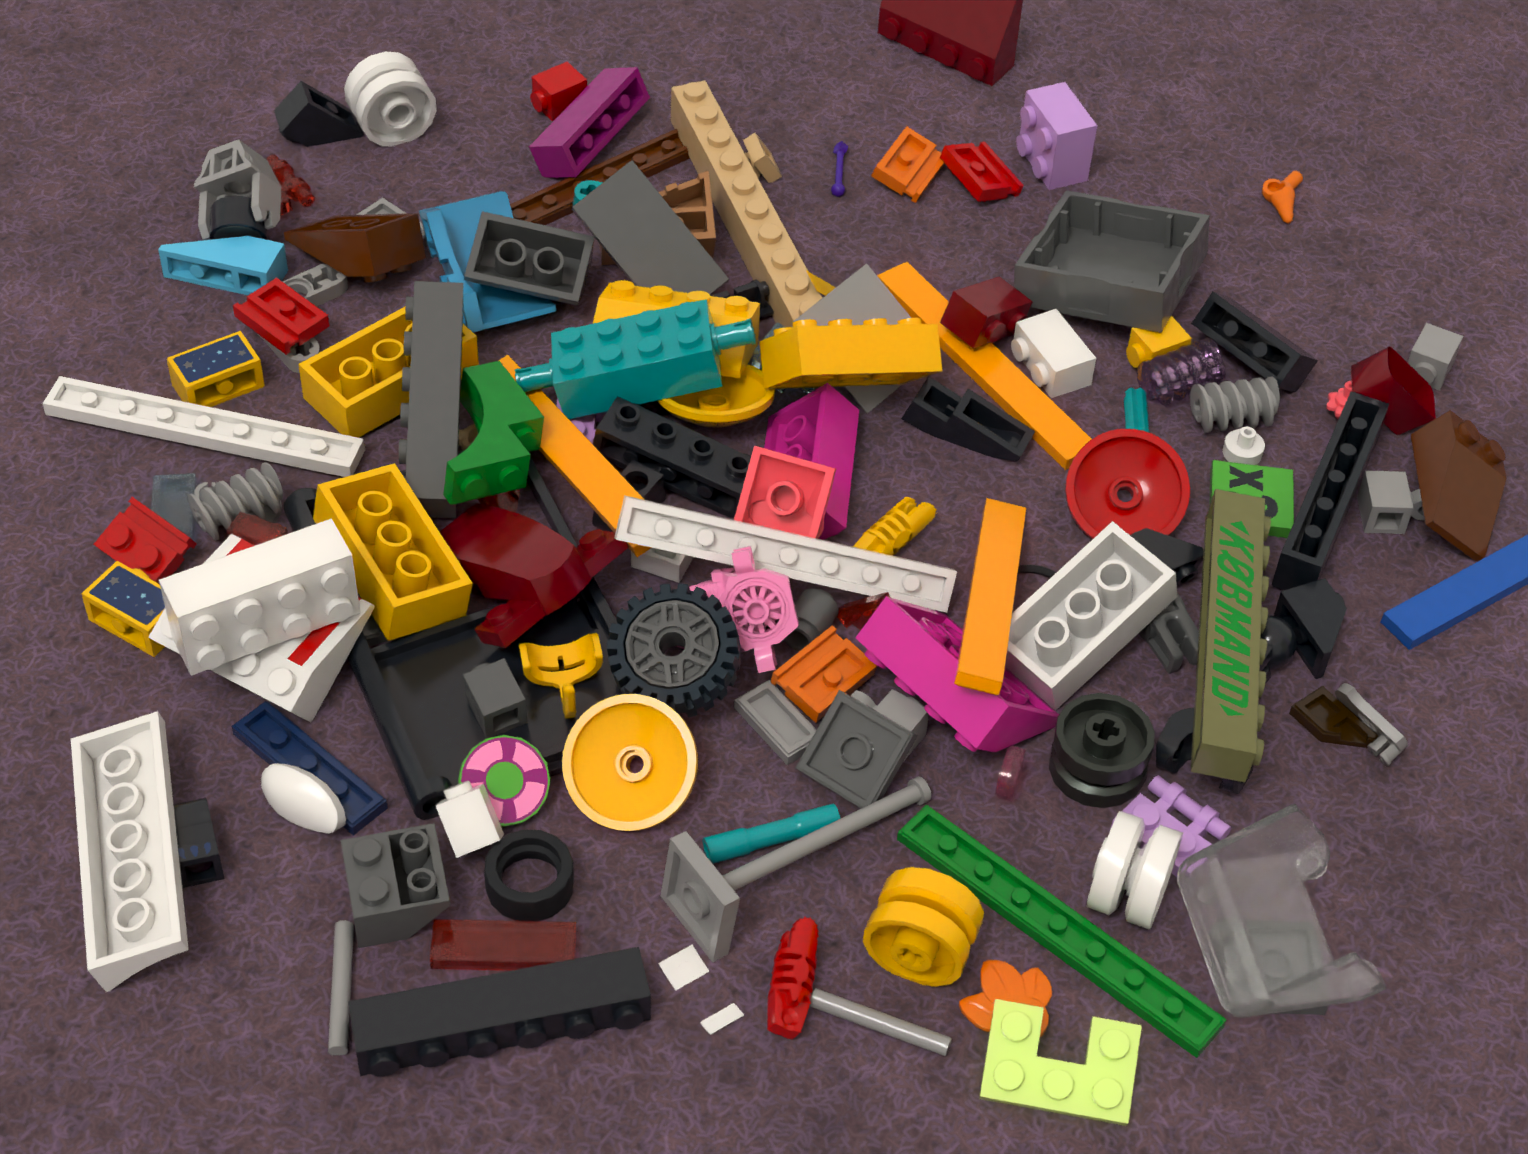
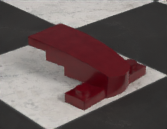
M479 503L473 505L440 531V534L472 583L478 585L484 598L510 600L506 604H501L491 609L486 615V620L474 629L482 643L503 648L509 646L545 615H549L572 600L586 587L594 575L629 548L627 542L614 538L615 532L602 531L601 529L590 531L582 536L579 540L580 544L575 548L574 544L562 535L538 521L510 510Z

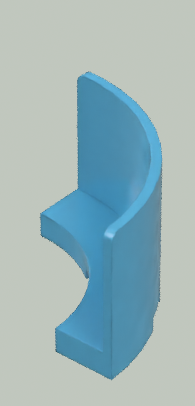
M499 191L419 210L431 257L438 256L445 275L440 276V282L463 283V324L472 332L557 311L556 305L550 299L464 280L481 212L514 218L506 192Z

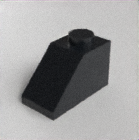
M300 81L274 110L279 125L278 129L283 137L291 142L297 141L306 147L361 138L364 135L350 108L303 81Z
M1326 578L1281 591L1274 612V616L1282 618L1292 627L1296 636V651L1315 679L1324 676L1347 610L1342 596L1333 590Z

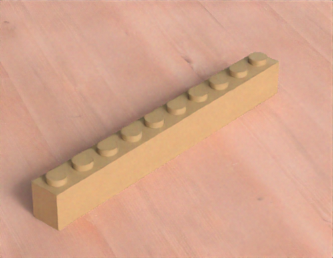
M706 81L691 82L671 87V122L674 128H677L678 136L683 146L688 148V155L698 174L709 170L712 202L752 279H757L759 282L765 281L768 284L770 294L765 296V299L774 311L772 317L777 327H793L792 322L821 300V294L816 291L806 272L805 264Z

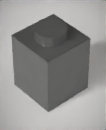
M504 658L493 663L480 664L472 669V671L463 674L466 699L486 738L494 737L528 723L526 699Z

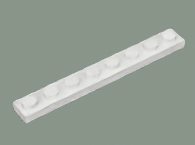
M59 376L43 402L45 415L341 477L354 474L365 451L363 438Z
M625 495L614 537L616 540L733 566L731 555L734 552L733 550L751 546L755 570L765 568L796 580L882 599L887 596L946 613L957 571L946 567Z

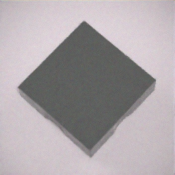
M1066 190L1049 214L1044 229L1032 239L1016 262L1014 288L1033 301L1031 308L1047 311L1057 309L1062 314L1162 333L1207 256L1210 215L1160 206L1137 205L1114 198Z

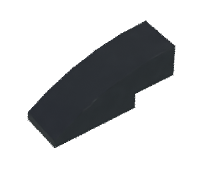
M930 376L927 377L901 418L931 436L986 456L1011 461H1018L1035 433L1034 430L970 389H967L961 397Z

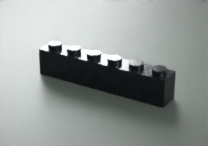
M1352 391L1350 392L1281 551L1271 586L1287 590L1320 580L1378 441L1389 403Z
M639 947L348 1001L360 1076L371 1074L376 1077H385L394 1074L400 1068L416 1065L436 1067L452 1058L468 1055L475 1058H483L494 1054L499 1049L514 1046L534 1048L550 1039L566 1036L572 1039H581L597 1030L612 1027L627 1030L639 1026L644 1021L651 1020V994Z

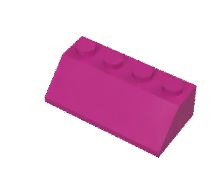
M829 383L822 385L769 416L764 448L836 468L824 516V530L819 537L821 540L835 536L846 529L859 409Z

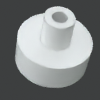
M1245 426L1227 434L1223 446V455L1228 462L1257 465L1262 459L1265 443L1253 428Z

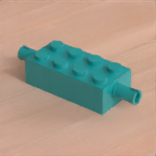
M707 299L685 302L673 307L654 311L647 310L636 315L606 319L599 323L576 328L569 327L562 331L551 333L552 358L549 359V363L522 369L517 368L515 369V379L524 392L554 386L563 414L568 419L608 411L617 396L632 403L643 404L723 387L719 357L721 350L756 344L755 332L751 318L716 327L715 323H713Z

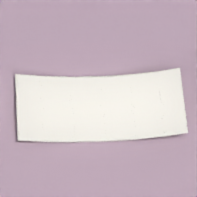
M693 945L658 963L675 990L709 972ZM732 1003L700 1023L711 1035L744 1016V1014L735 1003Z

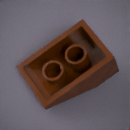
M418 213L335 215L283 232L285 240L347 277H363L364 282L386 279V272L389 271L390 273H398L411 270L412 263L426 258Z
M1449 410L1411 434L1425 523L1433 531L1478 562L1486 556L1507 479L1503 463L1506 457L1497 441L1493 439L1488 440L1478 432L1471 421H1464Z

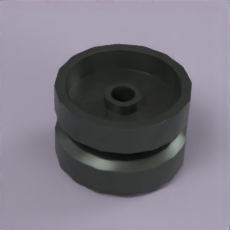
M1104 693L1083 695L1066 704L1057 718L1050 752L1049 771L1054 784L1068 798L1085 806L1108 808L1122 805L1134 798L1145 783L1148 763L1154 748L1155 731L1149 717L1135 703L1118 695Z

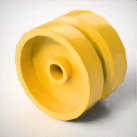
M915 867L896 870L886 879L879 895L878 907L872 912L865 927L863 943L868 954L882 968L893 975L926 986L938 987L949 985L962 975L969 957L970 946L975 942L982 925L984 911L979 899L965 885L946 874L931 869Z

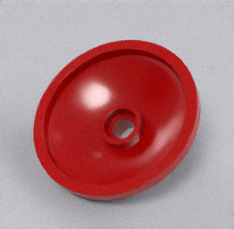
M1116 429L1094 437L1079 450L1069 467L1065 494L1072 518L1078 527L1091 539H1094L1112 521L1129 535L1148 528L1169 536L1178 527L1186 513L1190 498V482L1182 459L1163 439L1143 430ZM1127 490L1131 494L1132 499L1128 502H1122L1119 500L1117 492Z

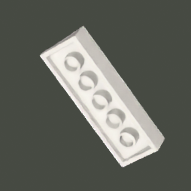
M158 711L71 739L87 970L106 992L111 991L142 969L188 950L165 721Z

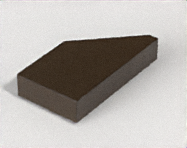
M1324 686L1319 687L1293 704L1289 712L1293 718L1320 742L1368 748L1367 746L1379 737Z

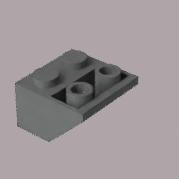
M435 823L341 840L358 948L409 939L450 906Z

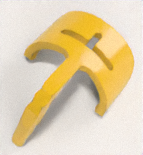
M587 634L571 643L556 646H540L532 643L519 644L525 677L535 684L553 686L560 689L565 719L576 717L575 689L573 685L593 676L603 663L598 634ZM559 659H562V660H563L564 669L573 668V669L564 670V671L548 672V671L559 670V664H558V660H559Z

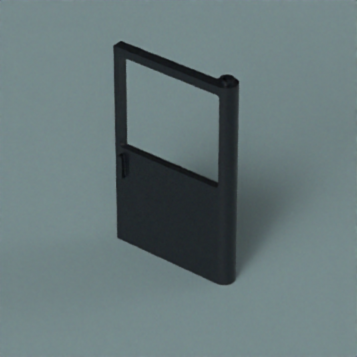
M530 456L527 482L551 529L574 544L576 548L577 544ZM406 470L400 471L403 476H406ZM298 489L287 497L284 502V512L293 532L316 524L313 520L317 489ZM594 576L586 587L572 600L549 615H545L506 648L482 643L474 630L486 620L487 613L498 605L371 649L363 631L360 633L347 658L417 818L429 820L439 816L436 805L441 800L446 799L443 791L458 784L462 762L473 747L486 739L465 695L463 674L472 671L476 666L505 659L526 699L528 723L496 736L508 735L522 738L536 747L547 762L550 777L563 772L562 758L564 746L572 727L581 715L596 703L622 694L611 673L607 653V640H610L609 629L612 623L617 624V620ZM597 633L603 655L602 666L590 678L573 685L575 689L576 717L565 719L560 689L553 686L535 684L525 677L519 644L532 643L540 646H556L571 643L587 634ZM559 659V660H558L559 670L548 671V672L564 671V670H570V669H573V668L564 669L563 660H562V659Z

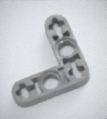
M325 263L282 281L297 293L306 294L304 298L315 306H320L341 296L348 289L347 276ZM261 337L291 371L300 373L299 363L320 352V345L314 337L301 346L298 344L290 347L291 352L287 355ZM296 346H298V350H299L302 354H296V350H295V347H296Z

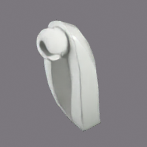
M271 764L264 769L261 777V788L267 801L279 815L303 828L322 833L335 832L345 825L346 816L338 797L318 777L299 767L288 764Z

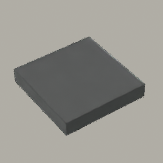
M839 690L795 768L859 808H863L883 798L918 735L846 692Z

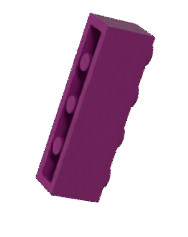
M638 67L603 69L529 146L543 177H577L650 99Z

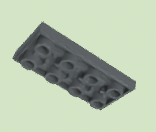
M632 160L572 207L573 212L635 286L648 288L667 286L672 291L685 293L704 291L711 296L729 281V278Z

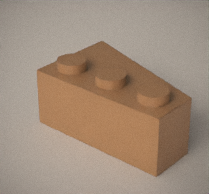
M708 170L699 173L697 178L679 185L676 182L667 185L665 190L660 191L659 194L708 254L714 258L716 234ZM600 245L601 265L616 264Z

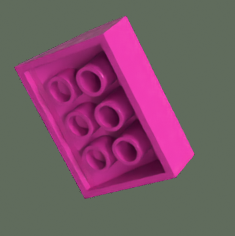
M886 596L855 637L867 648L864 654L871 662L880 668H889L896 675L894 679L895 684L912 696L917 694L927 703L924 706V710L940 723L945 724L948 722L957 731L954 735L956 740L973 752H976L978 749L998 752L1056 727L1059 714L1006 667L999 695L954 684L963 629L945 613Z

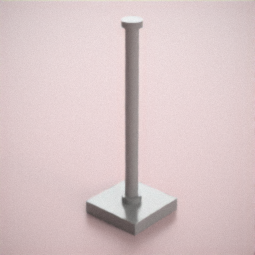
M915 777L908 781L907 787L724 875L720 874L685 831L670 838L660 896L713 963L729 954L740 897L736 894L735 890L914 803L922 805L930 801V787L922 777Z

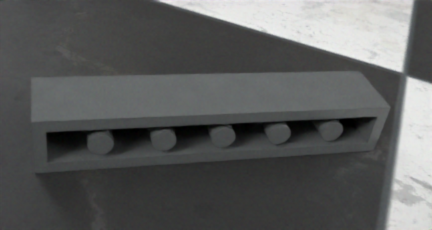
M414 281V297L406 296L405 320L413 322L412 332L404 331V356H411V366L403 367L402 391L409 392V403H401L400 427L408 428L407 439H399V464H406V476L403 477L429 517L456 518V504L450 505L443 492L447 462L458 456L463 283Z

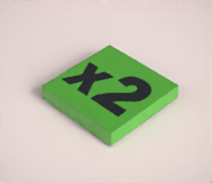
M1213 460L1210 469V503L1215 489L1265 498V516L1271 517L1268 536L1287 538L1294 524L1293 470Z

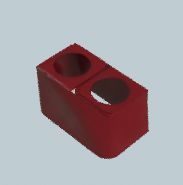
M1389 346L1351 366L1352 392L1389 403L1384 424L1395 435H1400L1436 419L1435 399L1431 386L1392 347Z

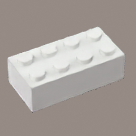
M332 518L159 580L172 638L191 676L206 670L215 669L224 663L243 656L258 653L265 648L289 639L301 637L308 632L332 623L344 621L360 613L352 553Z
M1112 521L1012 613L1005 667L1056 711L1177 598L1176 573Z

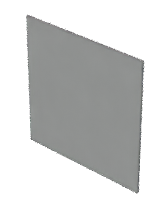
M866 263L793 322L815 319L817 320V326H828V322L832 320L852 319L853 325H863L865 320L885 318L887 319V325H898V320L911 318V316ZM901 385L845 386V388L866 413H869Z

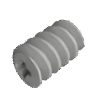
M1267 377L1265 380L1253 378L1250 382L1246 379L1237 380L1235 383L1222 381L1220 385L1214 382L1207 383L1204 387L1201 384H1194L1190 392V406L1193 417L1198 423L1201 422L1205 433H1211L1213 421H1216L1219 431H1226L1229 419H1231L1235 430L1243 427L1244 418H1246L1249 427L1256 428L1259 416H1261L1262 422L1266 427L1272 426L1274 415L1278 411L1280 402L1279 387L1274 377Z
M264 462L261 464L260 472L255 468L247 469L245 479L239 474L233 475L230 478V486L224 481H219L215 483L214 492L210 488L205 487L200 489L199 499L193 494H188L187 499L193 516L201 529L216 541L219 540L218 527L221 525L229 534L235 533L234 520L237 518L247 528L250 526L249 513L251 512L260 521L266 519L264 508L266 506H269L275 514L281 513L280 500L283 499V489L275 470L268 462Z

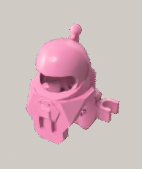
M751 546L734 549V552L731 553L734 568L713 570L711 572V580L690 586V591H694L697 586L704 589L708 597L712 594L717 597L722 607L726 606L736 625L741 652L754 648L758 673L775 670L777 660L773 645L780 643L799 626L789 576L765 568L755 570Z

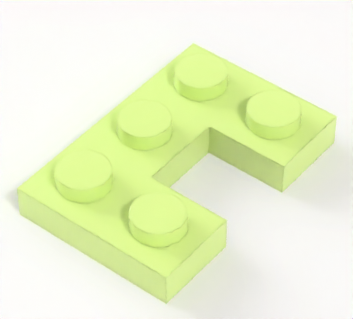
M995 999L979 1099L1124 1126L1128 1125L1142 1025L1092 1017L1085 1065L1037 1056L1044 1007Z

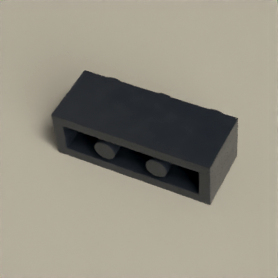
M1216 292L1211 293L1191 323L1264 378L1274 377L1279 388L1294 393L1300 388L1318 362L1317 359L1232 298Z

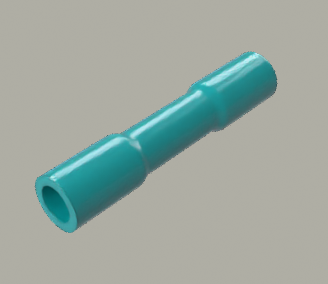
M833 803L798 812L791 817L751 828H738L707 836L702 839L704 853L712 864L748 855L754 850L799 839L839 820V811Z

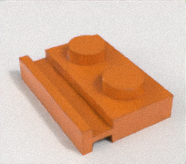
M906 126L876 165L871 176L900 195L906 193L912 197L911 201L916 203L945 163L940 158L941 152L935 149L936 144Z
M833 625L775 670L770 681L774 686L778 684L785 690L784 695L815 723L825 716L839 690L849 695L869 680L877 669V665L871 662L849 639L845 638L843 640L836 633L837 629Z

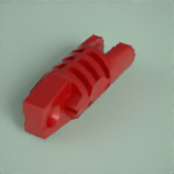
M811 917L799 918L792 925L791 931L787 930L781 936V943L774 957L768 992L767 1030L792 1040L801 1033L811 1004V993L813 992V981L815 980L819 930L815 920H812Z

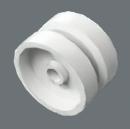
M382 52L369 56L358 63L351 71L344 87L345 101L355 115L362 130L370 141L380 146L391 147L420 137L432 124L437 111L436 98L413 61L401 53Z
M1119 811L1108 837L1104 839L1092 874L1094 879L1089 892L1087 907L1110 915L1117 910L1124 892L1127 890L1126 895L1129 896L1125 909L1127 922L1150 930L1168 885L1183 832L1159 825L1149 838L1148 843L1141 849L1140 845L1145 830L1143 818Z

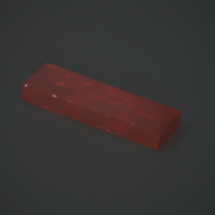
M434 919L430 968L512 971L575 959L577 923Z

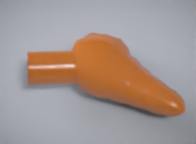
M1292 171L1282 182L1278 179H1268L1262 187L1263 197L1268 202H1271L1282 221L1287 224L1293 219L1294 189L1303 181V176L1298 171Z

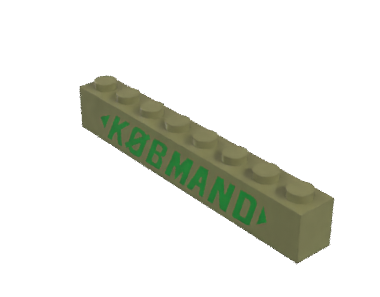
M1215 489L1205 517L1191 772L1245 782L1251 766H1259L1264 749V740L1257 738V731L1261 730L1265 715V705L1258 704V698H1261L1266 682V672L1259 671V668L1263 664L1267 649V639H1262L1261 633L1264 632L1268 617V608L1262 607V602L1265 601L1269 586V577L1263 576V571L1267 568L1270 555V547L1264 546V542L1268 538L1271 517L1265 516V498Z

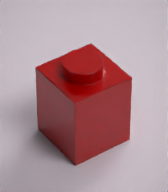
M568 62L532 76V93L530 95L532 105L537 112H543L553 122L587 87V79Z

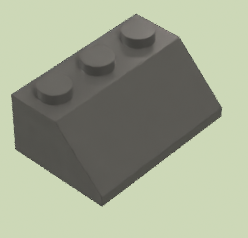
M482 211L464 280L578 306L585 290L592 262L594 236Z

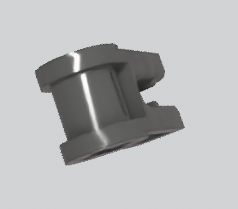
M1177 593V598L1139 632L1141 638L1146 640L1168 674L1179 670L1182 665L1183 654L1191 665H1197L1199 631L1189 616L1182 598Z

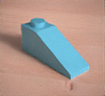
M252 236L164 244L158 249L164 277L244 295L253 293L276 277L282 281L288 272L284 243Z

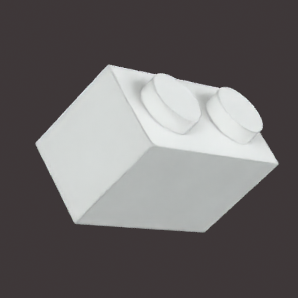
M1057 309L1016 322L1014 340L1011 342L1013 355L1017 361H1022L1031 372L1034 383L1038 387L1042 386L1051 398L1092 385L1096 357Z

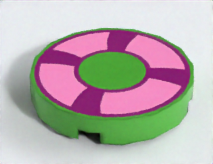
M501 735L486 738L470 750L461 764L458 784L470 781L473 788L484 783L501 827L522 824L539 811L548 796L550 776L547 762L536 747L522 738Z

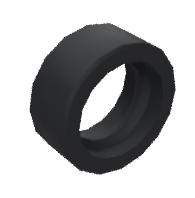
M526 829L507 834L500 841L493 844L485 858L484 876L486 893L491 905L505 917L518 922H537L553 917L567 905L573 894V858L567 845L553 834L542 830ZM523 859H540L556 868L557 878L545 889L536 892H519L508 888L503 883L502 873L514 862Z

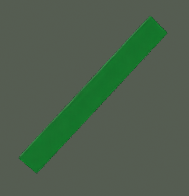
M927 804L898 831L897 840L943 874L965 885L981 902L1197 1058L1224 1028L1226 1018Z

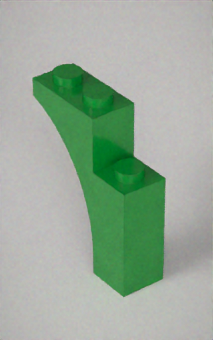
M500 361L463 368L460 402L473 419L478 435L466 450L447 462L443 495L450 505L525 488L531 455L529 452L540 449L544 423L542 413Z

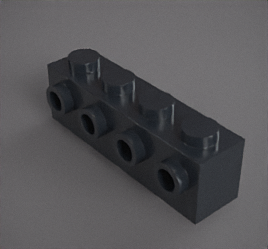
M617 396L596 428L593 442L594 447L610 463L622 469H625L633 459L663 474L666 489L734 519L751 456Z

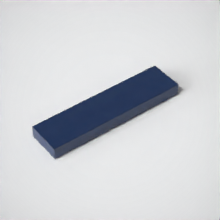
M267 701L232 725L233 735L269 765L288 764L312 773L326 783L338 797L344 808L346 822L343 827L353 836L388 809L385 798Z

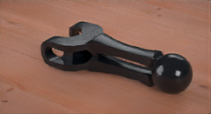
M1268 615L1264 632L1261 633V638L1267 639L1265 658L1259 668V671L1266 672L1265 684L1271 678L1270 670L1278 669L1287 664L1296 650V636L1292 627L1282 618ZM1194 707L1180 710L1172 714L1168 719L1156 745L1157 768L1177 773L1188 760H1191ZM1254 765L1251 766L1245 782L1222 778L1219 789L1239 794L1252 774Z

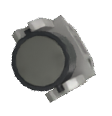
M239 139L208 151L202 165L201 174L194 183V188L200 191L198 227L202 240L252 236L267 240L268 229L274 228L280 221L281 186L268 160Z

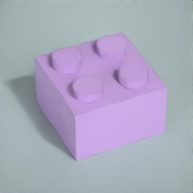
M1066 82L1027 90L1024 107L1021 108L1020 112L1022 121L1020 135L1016 139L1019 154L1027 158L1032 165L1035 177L1041 178L1049 190L1088 181L1097 124Z

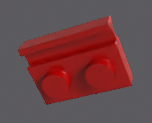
M981 142L979 146H975L973 143L945 145L941 152V160L978 202L1006 199L1008 194L1017 197L1023 189L1024 185L986 142Z
M277 277L246 296L247 301L240 305L237 302L233 305L234 316L285 355L291 352L290 347L298 344L301 346L330 327L328 314Z
M131 497L128 501L131 505L124 513H118L93 545L113 560L119 561L131 569H140L151 580L160 584V579L174 574L185 560L183 555L190 547L194 549L197 543L134 497Z

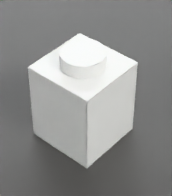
M465 781L443 791L446 799L441 800L436 805L456 858L501 840L504 833L484 783L472 788L470 781Z

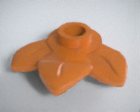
M1000 960L984 961L980 972V983L983 992L965 997L959 1001V1008L964 1016L979 1029L990 1032L995 999L1044 1007L1040 1037L1043 1036L1049 1023L1046 1006L1052 998L1051 983L1047 976L1038 967L1031 968L1020 975L1015 967L1007 962Z

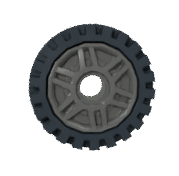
M670 583L660 585V592L654 593L652 587L643 591L644 598L641 600L634 596L627 601L629 607L627 611L623 608L619 610L616 615L617 624L612 623L609 629L610 640H607L608 661L611 673L622 694H640L655 698L673 708L679 715L686 712L689 718L698 715L697 709L701 707L705 711L714 707L713 700L716 698L722 700L728 694V685L733 687L737 679L736 671L740 670L741 664L739 635L730 612L726 606L722 607L720 600L713 594L708 597L706 591L697 586L694 591H690L688 584L678 583L677 589H672ZM672 646L684 647L682 653L677 656L671 657L664 654Z

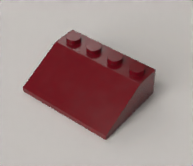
M882 0L879 10L878 34L969 75L976 80L993 86L1014 66L1023 0Z

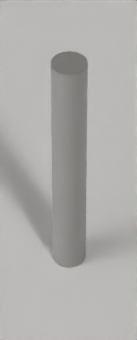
M346 920L338 921L335 924L328 1040V1053L330 1055H346L348 1053L350 1019L348 1001L351 998L354 924Z
M815 988L810 1004L812 1008L946 1056L952 1042L951 1037Z

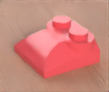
M754 446L734 520L819 539L824 530V516L836 468Z

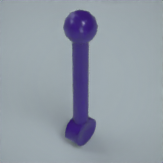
M843 141L838 142L833 149L837 159L835 184L831 187V192L836 197H841L845 193L842 178L844 154L848 150V145Z

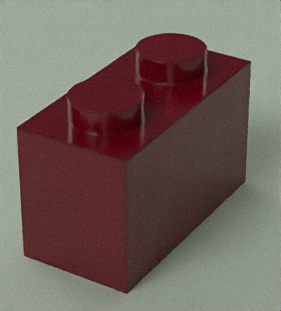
M998 276L953 291L940 323L974 349L1014 335L1016 322L1028 318L1027 313L1033 301Z

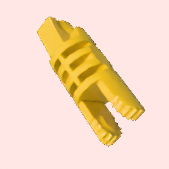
M905 497L874 523L870 529L866 530L853 547L893 556L932 522L937 514V509L934 508V505L927 502H921L916 507L917 503H915L913 498Z

